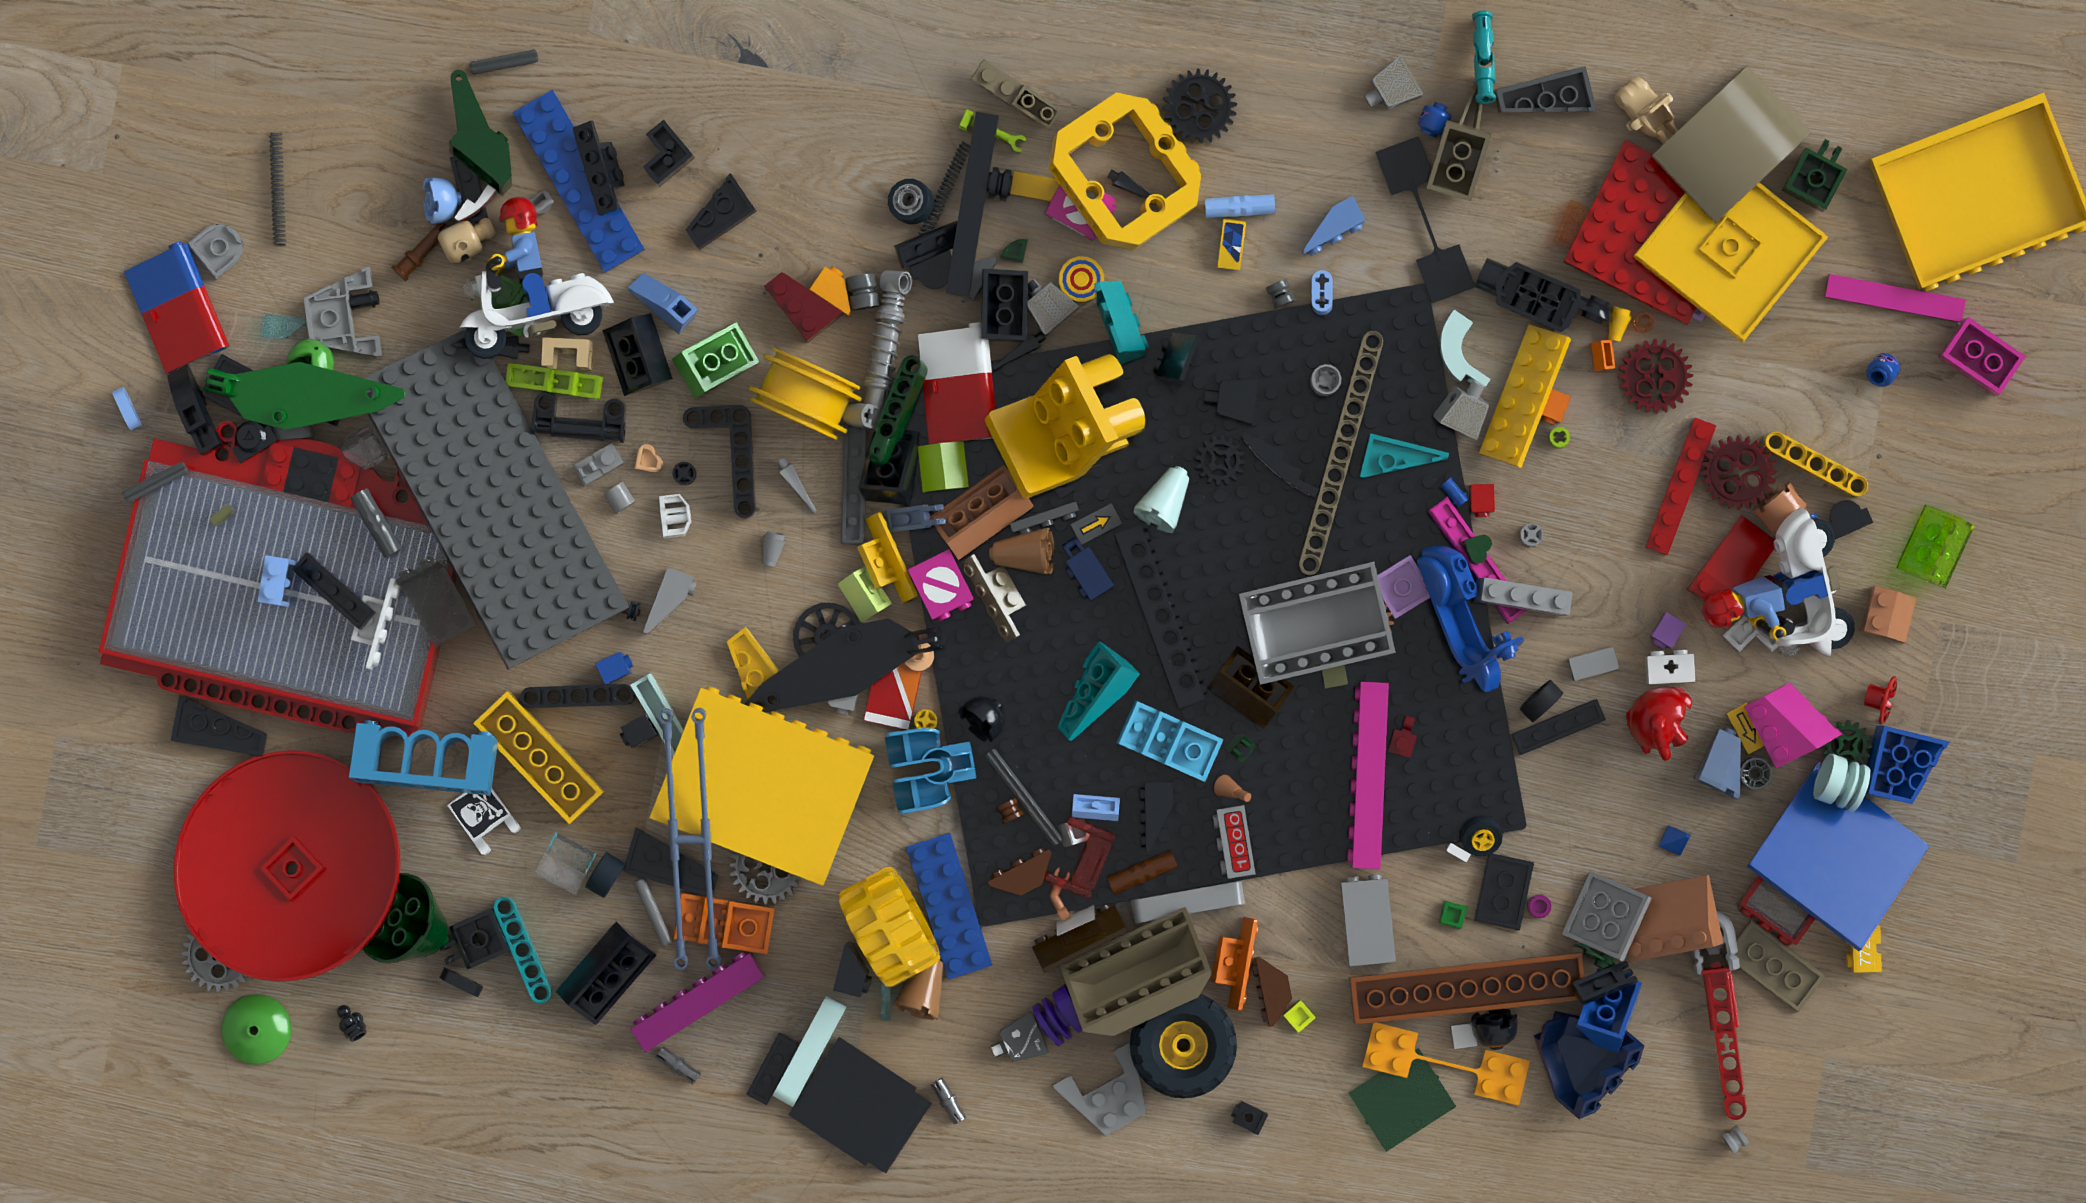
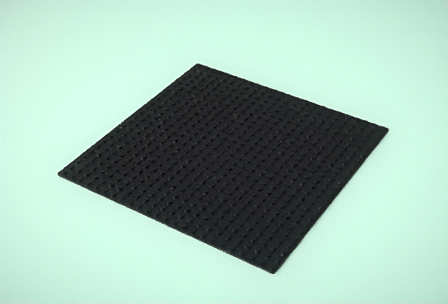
M1425 283L1334 299L1332 301V310L1326 315L1316 314L1312 310L1311 303L1145 333L1144 335L1148 343V348H1145L1146 356L1122 364L1123 374L1119 378L1093 387L1104 409L1132 398L1137 399L1145 415L1144 429L1136 435L1125 438L1129 443L1127 447L1102 456L1086 474L1075 481L1072 485L1073 492L1062 499L1059 498L1054 489L1032 496L1029 499L1034 507L1013 521L1016 522L1073 502L1077 503L1079 509L1078 512H1075L1076 517L1065 521L1060 517L1053 520V525L1044 527L1049 528L1054 540L1055 555H1052L1050 563L1054 562L1052 574H1041L1005 567L1026 606L1009 615L1020 634L1009 642H1005L1004 638L1000 636L995 622L988 615L982 599L976 594L975 587L970 578L965 574L961 562L975 554L985 574L995 570L1000 566L995 565L994 561L990 560V547H993L996 541L1017 536L1018 532L1013 533L1009 524L958 560L934 525L930 528L909 530L915 566L950 549L974 598L970 602L971 607L960 612L957 608L949 612L950 617L938 622L937 618L932 620L922 598L921 601L926 629L940 627V631L927 634L928 638L934 636L942 637L941 641L931 642L929 645H943L944 648L934 651L933 668L947 745L971 742L976 778L954 782L978 919L981 926L1057 914L1058 912L1049 899V893L1056 879L1055 871L1060 868L1058 872L1060 879H1065L1067 873L1070 872V877L1064 882L1059 897L1066 909L1073 911L1088 908L1092 905L1094 907L1108 903H1118L1347 861L1348 849H1352V840H1348L1349 826H1353V816H1349L1350 802L1354 803L1355 793H1350L1351 779H1355L1356 770L1351 769L1352 756H1356L1357 747L1352 746L1353 733H1357L1358 724H1354V710H1358L1359 700H1355V686H1359V682L1389 683L1381 855L1461 841V830L1470 819L1478 816L1493 818L1500 825L1502 833L1526 828L1525 813L1501 682L1498 688L1489 692H1484L1475 679L1467 683L1462 682L1466 674H1459L1463 667L1456 661L1449 647L1431 598H1428L1396 619L1393 616L1389 617V620L1394 621V624L1389 626L1393 631L1391 634L1396 653L1346 664L1347 685L1325 689L1321 670L1286 678L1285 680L1294 687L1265 728L1255 723L1208 689L1237 646L1253 656L1239 594L1370 562H1375L1377 575L1410 555L1417 565V559L1422 557V550L1427 547L1440 545L1454 549L1428 513V510L1446 497L1449 498L1440 486L1451 477L1463 493L1466 490L1455 430L1439 423L1433 417L1436 410L1448 396L1431 299ZM1323 301L1316 304H1319L1320 308H1324V305L1327 303ZM1376 331L1383 338V346L1320 568L1314 575L1307 576L1300 572L1298 564L1318 493L1315 498H1312L1281 479L1255 456L1241 436L1245 432L1284 451L1285 454L1282 461L1302 470L1299 479L1320 489L1361 340L1367 332ZM1172 333L1201 337L1181 387L1155 378L1157 372L1153 371L1157 359H1162L1165 350H1162L1165 338L1166 336L1171 338ZM1374 336L1367 337V346L1376 348L1378 346V339ZM1106 340L1023 355L992 371L996 409L1035 395L1064 360L1077 356L1080 363L1083 364L1107 354H1111L1117 359L1111 341ZM1367 358L1361 359L1360 367L1368 371L1372 368V362ZM1000 360L991 361V367ZM1324 364L1336 367L1341 375V385L1338 390L1327 397L1319 396L1310 386L1312 373L1317 367ZM1258 380L1252 425L1216 415L1217 405L1204 403L1205 389L1219 391L1220 381ZM1358 380L1354 382L1353 388L1356 392L1362 393L1366 390V385L1363 381ZM910 385L903 388L902 394L909 390ZM923 385L905 430L919 432L918 446L929 445ZM1349 403L1347 411L1351 415H1357L1360 408L1356 403ZM897 407L893 415L898 414L901 411V407ZM1344 425L1341 427V434L1344 437H1351L1353 435V428L1349 425ZM1370 433L1449 453V457L1446 460L1365 478L1359 477ZM1221 435H1224L1225 441L1232 437L1233 445L1240 444V447L1237 449L1238 452L1242 451L1245 453L1240 457V460L1246 462L1244 465H1239L1243 472L1235 473L1237 480H1233L1230 477L1228 485L1225 484L1224 480H1221L1218 486L1215 479L1208 483L1209 476H1200L1203 469H1196V466L1201 464V462L1196 460L1195 457L1201 456L1202 453L1198 451V448L1206 447L1204 445L1205 440L1211 443L1212 436L1220 440ZM994 439L964 441L969 484L967 488L923 493L917 451L914 487L909 505L904 506L943 504L945 507L1001 466L1005 465L1008 469ZM1215 445L1218 450L1225 451L1229 448L1225 445ZM1338 447L1335 449L1334 454L1337 459L1343 460L1347 457V451L1344 448ZM1208 452L1205 455L1206 466L1211 462V456ZM1215 454L1216 461L1214 463L1225 466L1224 460L1226 457L1224 455L1220 457ZM1235 454L1230 457V465L1233 469L1236 464ZM1175 466H1179L1188 472L1187 476L1190 479L1177 526L1173 533H1166L1158 530V525L1152 522L1150 525L1146 524L1133 511L1135 505L1170 467L1175 468ZM1333 469L1329 471L1328 478L1332 482H1338L1341 474L1338 470ZM1223 470L1212 472V474L1218 476L1226 475ZM1324 492L1322 501L1325 504H1332L1334 502V495L1331 492ZM1468 501L1459 508L1454 505L1473 532ZM1112 503L1122 524L1086 542L1082 547L1084 549L1087 547L1091 548L1113 582L1114 587L1090 601L1088 597L1084 599L1078 591L1077 587L1080 584L1077 579L1071 580L1064 569L1068 566L1066 561L1070 557L1062 544L1076 536L1070 524ZM929 511V516H932L936 512ZM1318 514L1315 521L1318 526L1324 527L1328 524L1326 515ZM1040 524L1031 527L1032 531L1042 529ZM1141 525L1142 529H1148L1151 541L1148 542L1151 551H1156L1160 562L1156 564L1159 573L1163 571L1167 581L1164 589L1166 594L1171 593L1175 607H1172L1174 616L1179 615L1183 625V628L1180 629L1182 638H1188L1191 650L1188 651L1191 660H1196L1200 671L1196 673L1198 681L1203 680L1207 690V694H1204V700L1180 709L1177 707L1115 538L1116 533ZM1313 536L1310 538L1309 544L1313 549H1319L1322 541L1319 537ZM1136 544L1131 548V553L1135 557H1141L1144 555L1145 550L1142 545ZM1078 546L1070 550L1073 556L1081 552ZM1310 558L1304 560L1303 568L1306 571H1313L1316 564L1314 560ZM1143 566L1140 568L1139 575L1141 578L1149 579L1152 577L1153 572L1150 567ZM1150 588L1147 596L1151 601H1157L1161 593L1157 588ZM1473 598L1468 599L1467 602L1480 635L1486 646L1492 650L1494 644L1487 605L1473 602ZM1161 609L1156 612L1155 618L1158 622L1164 623L1168 620L1169 615L1167 611ZM1168 631L1163 635V640L1166 644L1172 645L1176 642L1177 637L1174 632ZM1100 641L1126 659L1140 675L1127 693L1076 738L1070 741L1057 727L1068 701L1073 700L1077 690L1074 687L1076 681L1081 680L1086 669L1083 667L1084 662ZM1175 653L1172 655L1171 662L1173 665L1182 666L1185 659L1182 654ZM1182 675L1179 679V684L1183 688H1189L1193 683L1189 675ZM983 696L991 700L996 699L1003 707L1002 712L1005 723L1001 733L992 742L989 739L984 742L977 738L968 729L971 725L967 719L960 718L959 708L971 698ZM1135 700L1224 739L1205 782L1116 743ZM1405 715L1415 718L1411 734L1417 735L1411 758L1388 752L1394 729H1402ZM1242 733L1257 746L1243 763L1239 762L1225 749L1237 734ZM1239 744L1236 747L1242 752L1239 757H1246L1249 754V747L1246 748L1243 744ZM996 749L1057 831L1058 825L1079 819L1072 817L1074 794L1120 798L1118 821L1084 818L1091 839L1068 847H1064L1062 841L1053 846L1019 801L1017 806L1023 811L1024 815L1003 824L1002 815L1000 812H997L995 807L1016 797L985 755L990 750ZM1222 775L1230 776L1242 790L1251 794L1250 801L1246 802L1239 798L1217 796L1214 792L1216 780ZM1144 782H1173V807L1151 851L1146 852V848H1141V834H1145V824H1141L1140 810H1145V801H1140V787H1144ZM1244 805L1255 874L1228 879L1227 874L1222 875L1220 861L1224 860L1223 851L1218 852L1216 838L1220 837L1219 828H1214L1212 815L1216 814V809ZM1042 847L1045 851L1050 849L1051 857L1043 883L1039 887L1021 896L991 887L988 884V881L991 880V874L1000 869L1003 872L1012 869L1010 864L1023 858L1024 862L1033 858L1031 853ZM1166 851H1172L1178 868L1114 895L1107 879L1108 876Z

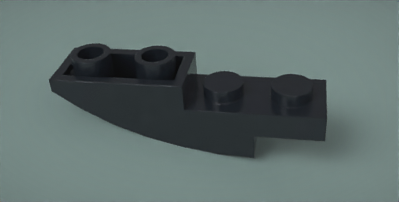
M186 364L167 375L172 398L186 433L191 434L200 455H206L223 445L205 407L207 406L205 398L189 365Z

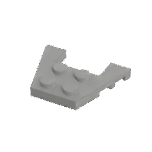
M365 267L361 271L304 298L309 339L320 341L328 348L383 357L379 335L363 338L355 337L353 315L349 301L351 291L373 288L370 267Z
M1130 1042L1113 1051L1124 1073L1091 1092L1082 1095L1071 1075L1053 1084L1054 1089L1104 1135L1110 1134L1146 1113L1140 1077L1134 1067L1130 1054Z

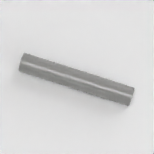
M646 879L635 882L661 945L664 946L673 942Z

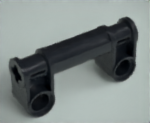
M545 392L540 393L535 398L531 424V434L533 435L540 433L550 434L551 437L603 442L605 439L618 440L620 443L625 441L626 405L621 399L608 400L604 405L603 421L556 417L557 399L555 395ZM544 396H548L552 401L549 409H543L540 405V400ZM613 402L621 406V412L616 416L612 415L609 411V406ZM539 424H541V425H549V427H542V426H539ZM608 431H617L618 433H609Z

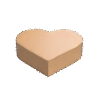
M649 444L642 445L638 449L635 469L648 472H658L662 469L663 461L656 455L655 448Z

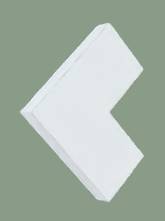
M1744 615L1723 635L1738 652L1755 636L1771 652L1778 647L1775 640L1760 631L1758 627L1757 629L1754 628Z

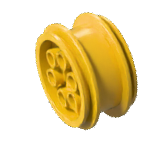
M774 347L772 350L776 353L774 357L767 354L763 355V358L771 362V365L760 389L749 386L748 390L757 394L755 399L750 398L749 401L832 439L837 440L838 438L834 435L836 430L846 434L847 429L839 426V422L850 399L858 402L861 401L862 398L853 393L854 389L859 390L860 386Z

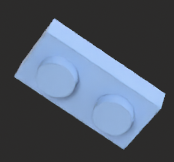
M1074 794L1072 817L1118 821L1120 798Z

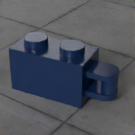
M1076 536L1062 544L1070 557L1066 561L1068 566L1064 569L1071 580L1077 579L1080 584L1077 589L1084 599L1088 597L1092 601L1114 587L1113 582L1090 547L1084 549ZM1078 546L1081 552L1073 556L1070 550Z

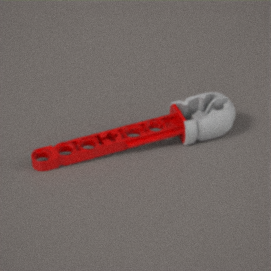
M1717 912L1720 929L1722 927L1724 932L1722 938L1723 942L1726 943L1727 954L1725 956L1729 965L1723 966L1721 961L1711 962V967L1704 968L1705 956L1702 954V949L1691 951V956L1695 959L1693 962L1694 973L1703 974L1710 1030H1714L1722 1092L1726 1096L1723 1098L1725 1112L1730 1119L1739 1120L1747 1112L1746 1096L1742 1095L1744 1081L1736 1028L1739 1027L1732 977V971L1740 968L1739 958L1735 956L1738 949L1733 924L1726 915ZM1724 944L1705 949L1708 950L1709 955L1720 954V948ZM1723 988L1727 993L1726 999L1722 1001L1717 1000L1714 997L1715 989ZM1720 1011L1728 1012L1730 1015L1728 1023L1723 1024L1718 1021L1717 1014ZM1724 1034H1728V1038L1733 1039L1729 1043V1049H1735V1053L1727 1052L1722 1054L1721 1050L1726 1051V1044L1720 1041V1039H1723ZM1726 1057H1732L1736 1060V1067L1730 1070L1724 1067L1723 1060ZM1729 1080H1735L1739 1083L1740 1087L1737 1092H1730L1727 1089L1726 1084ZM1732 1103H1739L1742 1106L1743 1112L1740 1115H1733L1730 1112V1105Z

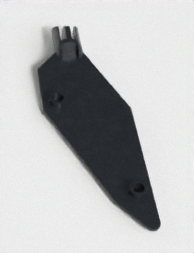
M889 618L842 627L763 682L744 705L749 706L751 702L763 707L762 712H770L856 696L916 654L944 649L943 645L921 648V644L941 641V636L919 638V635L940 631V627L910 631ZM771 695L776 697V703L770 702L769 697Z

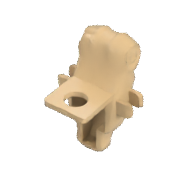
M1639 76L1629 80L1624 87L1618 89L1614 99L1619 107L1625 110L1631 118L1626 124L1630 131L1640 129L1647 136L1658 139L1662 145L1678 131L1674 125V116L1668 107V104L1673 101L1670 93L1658 96L1650 89L1649 84Z

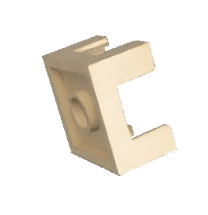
M543 338L541 366L557 369L558 351L563 355H574V352H577L576 366L580 367L582 371H592L593 343L590 340Z

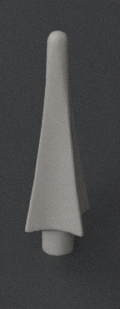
M785 458L776 462L781 469L779 474L798 493L813 514L816 513L817 509L807 495L793 464L789 465Z

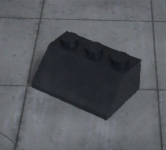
M982 269L981 339L1018 343L1027 340L1028 271Z
M651 313L631 317L603 330L624 396L658 386L673 379Z

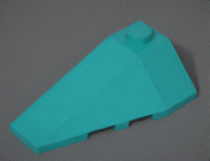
M1100 641L1086 658L1083 665L1086 669L1081 680L1076 681L1074 687L1077 690L1073 700L1068 701L1057 727L1070 741L1076 738L1127 693L1140 675L1126 659Z

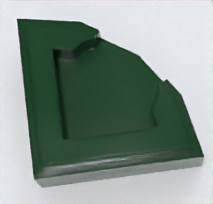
M1018 239L1011 242L1004 248L1000 258L1023 262L1028 239Z

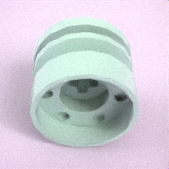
M1829 754L1818 771L1813 790L1814 799L1828 804H1832L1836 800L1837 807H1845V810L1854 812L1858 809L1866 794L1870 780V768L1866 765L1859 766L1857 762H1851L1848 765L1846 758Z

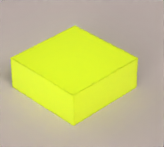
M1301 1000L1283 1015L1298 1033L1316 1018Z

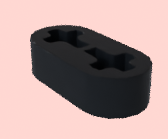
M446 967L443 968L439 976L443 981L476 997H479L483 989L481 984Z

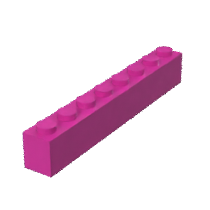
M1359 682V686H1355V700H1359L1358 710H1354V724H1358L1357 733H1353L1352 746L1357 747L1356 756H1352L1351 769L1356 770L1355 779H1351L1350 793H1355L1354 803L1350 802L1349 816H1353V826H1349L1348 840H1352V849H1348L1347 863H1351V868L1381 869L1389 683Z

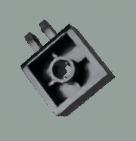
M494 908L450 926L449 928L454 940L449 941L440 948V951H445L451 948V946L457 945L460 953L448 956L444 959L445 963L448 964L462 958L467 970L511 951L495 915ZM478 932L486 937L483 945L481 942L477 943L475 941V938L478 937L476 935Z

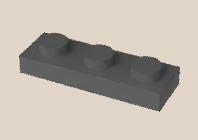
M1073 502L1010 523L1013 533L1018 532V535L1032 532L1031 527L1039 524L1041 528L1053 525V520L1062 517L1063 521L1076 517L1075 512H1078L1079 509L1077 503Z

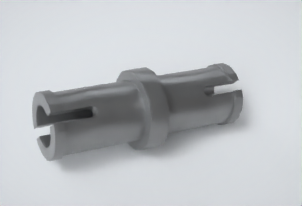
M665 1046L660 1049L655 1057L671 1068L672 1073H678L692 1085L701 1075V1072L687 1064L682 1056L679 1058L666 1049Z
M941 1077L938 1081L936 1080L930 1084L941 1101L939 1103L940 1106L946 1109L953 1124L964 1120L966 1115H964L956 1101L957 1096L952 1094L944 1078Z

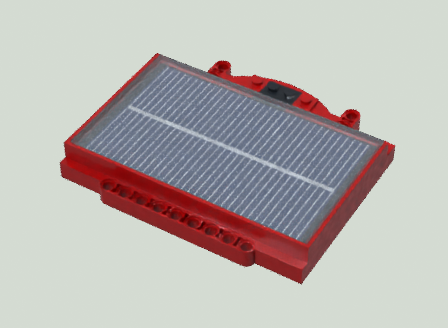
M224 421L217 427V432L223 445L206 455H200L197 448L154 438L149 460H144L139 483L179 462L185 463L188 473L134 500L98 651L102 653L100 664L157 677L158 686L166 691L346 733H354L356 731V724H364L365 720L376 721L382 728L393 726L400 728L408 736L421 730L457 577L399 471L397 470L395 482L385 481L370 465L348 451L320 441L298 438L279 440L245 462L240 463L232 448L237 446L235 443V432L238 426L229 421ZM232 426L234 434L231 438L227 439L224 437L223 431L226 427ZM223 448L227 449L229 453L228 458L220 461L218 452ZM366 488L383 513L385 520L388 522L402 548L401 551L386 559L350 499L353 495ZM401 491H407L409 494V499L405 503L398 501V494ZM224 505H231L235 513L223 524L215 526L209 520ZM306 552H309L361 599L363 595L385 600L390 579L398 580L397 585H400L397 598L392 599L393 615L391 620L386 621L384 630H387V636L384 644L380 643L378 652L381 653L378 666H374L373 670L366 669L372 645L351 640L355 626L292 571L294 565H288L286 578L290 580L291 584L289 587L284 588L282 601L289 602V607L257 602L265 555L298 562ZM167 674H172L175 678L174 684L170 687L164 683V678ZM190 679H194L197 682V688L193 692L187 689V682ZM213 684L218 685L220 689L217 697H212L209 693V688ZM238 689L242 692V699L236 703L232 700V693ZM257 695H262L265 699V704L261 708L256 707L254 704V699ZM280 700H284L288 705L284 713H280L277 710V703ZM304 705L310 709V715L305 719L299 714L300 708ZM327 710L333 715L332 721L328 724L322 721V714ZM347 716H352L355 719V725L351 729L346 728L344 725V720Z

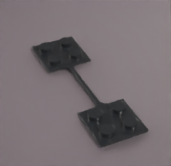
M1419 136L1375 152L1391 195L1405 190L1413 192L1432 241L1433 253L1416 260L1431 302L1435 303L1475 288L1460 244L1447 249H1440L1437 246L1417 193L1418 186L1428 182L1431 171Z

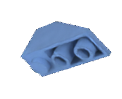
M1353 196L1330 209L1302 251L1303 255L1309 253L1312 256L1323 250L1322 245L1328 242L1330 245H1333L1342 240V234L1348 231L1353 234L1363 228L1362 224L1366 219Z
M642 273L628 287L632 294L678 335L695 319L698 309L680 293L645 273Z

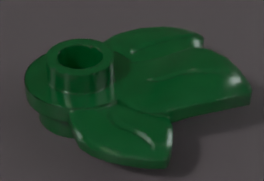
M1575 943L1573 947H1579L1584 951L1582 955L1594 959L1593 964L1601 969L1616 965L1612 962L1614 958L1601 952L1599 955L1582 943Z

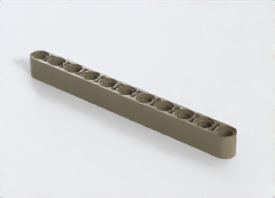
M1376 331L1367 332L1361 340L1299 559V570L1307 576L1314 575L1320 568L1383 346L1382 335ZM1367 337H1376L1378 339V346L1376 348L1368 347L1366 344ZM1361 359H1369L1372 362V368L1368 371L1363 370L1360 367ZM1355 381H1363L1366 385V390L1362 393L1356 392L1353 388ZM1349 403H1356L1359 406L1360 411L1357 415L1348 413L1347 406ZM1342 426H1351L1353 428V435L1351 437H1344L1341 434ZM1338 447H1342L1347 451V457L1343 460L1335 457L1334 452ZM1335 469L1340 472L1341 478L1338 482L1330 481L1328 478L1330 470ZM1324 492H1331L1334 495V502L1332 504H1325L1322 501ZM1318 514L1327 516L1328 524L1326 526L1320 527L1316 524L1315 519ZM1317 536L1321 539L1322 545L1319 549H1313L1310 546L1309 540L1311 537ZM1310 558L1314 560L1316 566L1313 571H1306L1303 568L1305 559Z

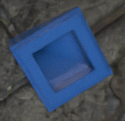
M1668 825L1659 847L1680 856L1691 835Z

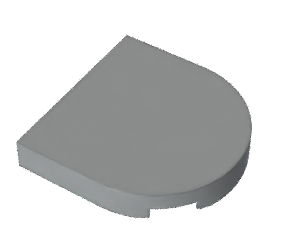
M214 224L206 227L187 243L216 280L235 266L243 254L241 236L235 229L224 224Z

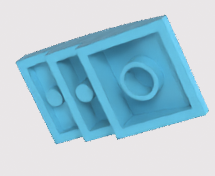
M1135 700L1116 743L1205 782L1224 739Z

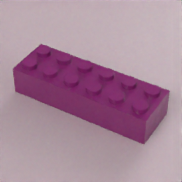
M745 951L731 959L733 964L729 967L723 964L712 971L714 976L707 980L704 976L693 983V990L687 992L684 989L672 997L674 1002L668 1005L665 1001L652 1009L655 1013L652 1016L648 1017L645 1014L633 1021L635 1026L630 1030L644 1052L646 1053L764 978L766 974L752 952L746 955Z

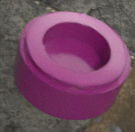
M1535 895L1528 901L1527 908L1533 917L1544 918L1551 911V902L1543 895Z

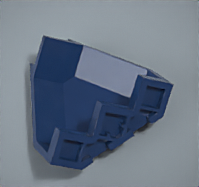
M1555 1011L1553 1019L1548 1020L1543 1025L1542 1032L1533 1036L1555 1099L1580 1120L1596 1113L1602 1106L1599 1103L1607 1093L1611 1095L1623 1082L1621 1077L1629 1068L1634 1070L1640 1062L1645 1045L1626 1031L1619 1053L1598 1047L1576 1027L1580 1016Z

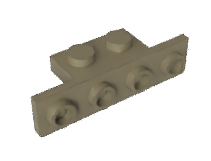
M975 554L962 561L961 564L965 574L970 578L975 587L976 594L986 606L987 613L995 622L1000 636L1004 638L1005 642H1009L1020 634L1009 615L1026 606L1005 567L1000 566L985 574Z

